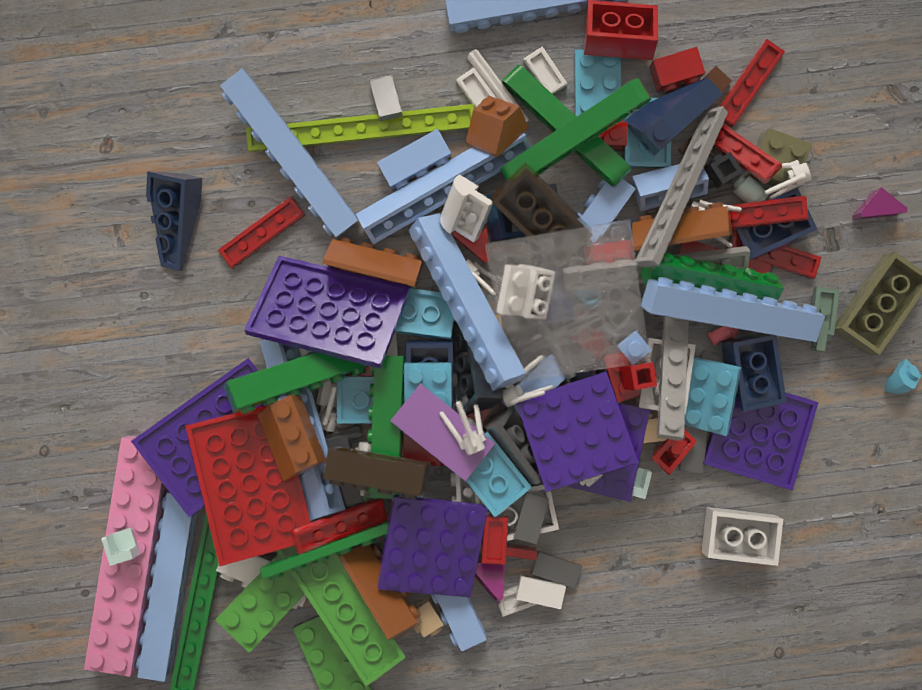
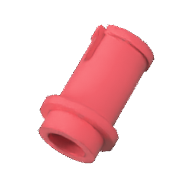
M722 326L712 332H708L707 336L711 344L715 346L731 337L733 339L736 338L735 335L739 334L737 328Z

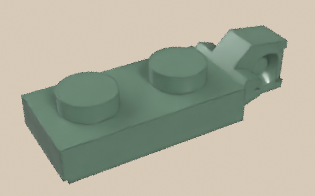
M814 287L812 306L817 307V312L825 315V319L817 342H812L811 351L825 352L826 342L831 341L832 336L835 334L840 292L837 289Z

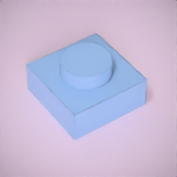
M634 331L617 345L633 365L652 351L651 347L637 331Z

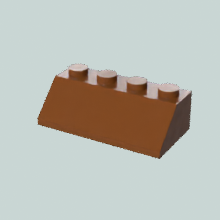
M719 202L708 204L709 209L699 211V206L684 209L685 213L681 215V219L668 245L733 234L729 206L723 207V203ZM652 215L638 217V222L632 223L633 251L641 250L655 220L652 219Z
M339 237L338 240H331L322 262L325 266L417 289L423 262L419 260V256L406 253L405 257L396 255L397 251L389 248H383V251L375 250V245L361 242V246L352 244L353 240Z
M374 544L359 546L339 556V560L388 640L399 639L422 623L419 618L421 616L420 611L415 604L411 605L407 599V596H409L408 592L378 589L377 583L383 552L377 544L375 546Z

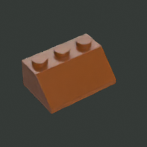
M287 396L270 404L258 415L283 481L292 479L326 463V457L301 396Z

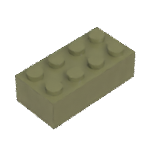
M896 252L883 254L836 321L835 332L866 354L880 355L922 295V270Z

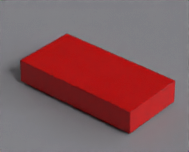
M486 515L483 531L482 564L506 565L508 516L494 517L493 515Z

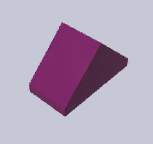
M880 187L868 195L852 215V220L898 216L907 213V207Z
M477 563L476 580L499 605L504 596L505 565Z

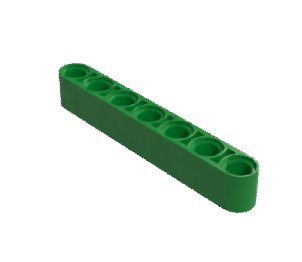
M519 64L501 81L505 88L552 132H555L577 117ZM599 136L575 151L587 165L612 187H615L631 171L629 164Z
M639 78L633 79L506 163L500 171L507 180L526 162L540 175L650 102L651 97Z

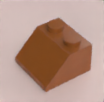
M492 96L483 99L473 110L466 138L467 146L498 157L529 128L521 107Z

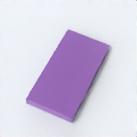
M420 383L392 418L391 422L466 481L495 445V442L484 434L486 439L483 441L485 448L467 455L465 449L461 450L458 441L440 416V412H444L463 439V435L467 432L460 414ZM469 422L471 430H476L477 432V428Z

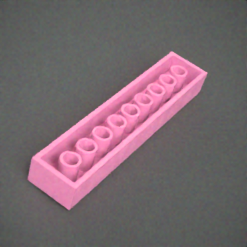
M136 436L121 438L106 536L132 528L140 555L110 566L105 549L103 548L84 666L85 670L129 677L138 670L136 669V661L142 651V646L139 645L146 626V623H143V617L146 609L149 607L147 593L153 582L151 569L153 564H156L157 555L154 554V549L161 533L158 532V524L164 514L162 500L168 492L164 484L131 443Z

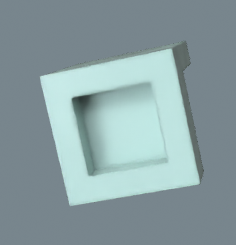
M638 467L632 496L646 499L652 475L650 470Z
M132 528L115 532L102 538L110 566L140 555Z

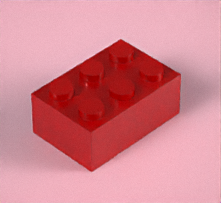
M588 0L584 25V55L653 60L658 43V5Z

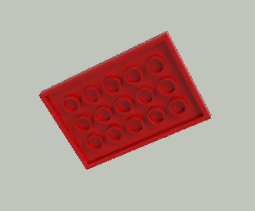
M265 405L256 407L255 411L244 415L238 412L186 425L219 567L294 546L291 530L311 523L299 475L283 481L258 415L267 408Z

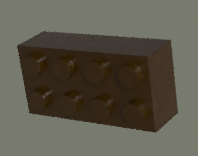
M526 162L492 194V203L557 267L593 236L591 227Z
M336 446L328 449L323 479L330 480L329 484L344 486V483L354 484L353 488L359 490L378 488L377 492L381 494L392 495V492L402 493L401 497L416 499V496H421L426 491L430 463Z

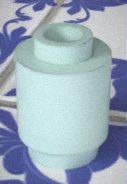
M742 175L733 184L735 187L733 192L744 203L764 201L768 197L765 194V189L751 175L747 177Z

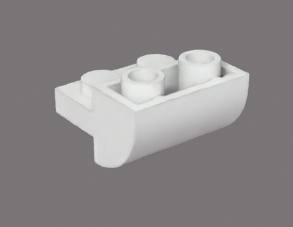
M459 174L452 184L440 216V223L448 233L451 234L453 231H457L472 242H475L479 239L493 203L490 199L477 192L479 186Z
M505 264L496 312L502 315L546 319L555 272L519 264V266Z

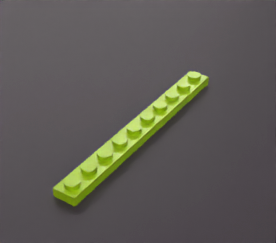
M474 104L402 111V117L381 122L379 115L373 114L288 123L287 125L304 147L429 134L436 129L439 132L467 130L470 126ZM246 128L248 151L251 153L267 150L268 148L263 141L259 143L251 134L253 128Z

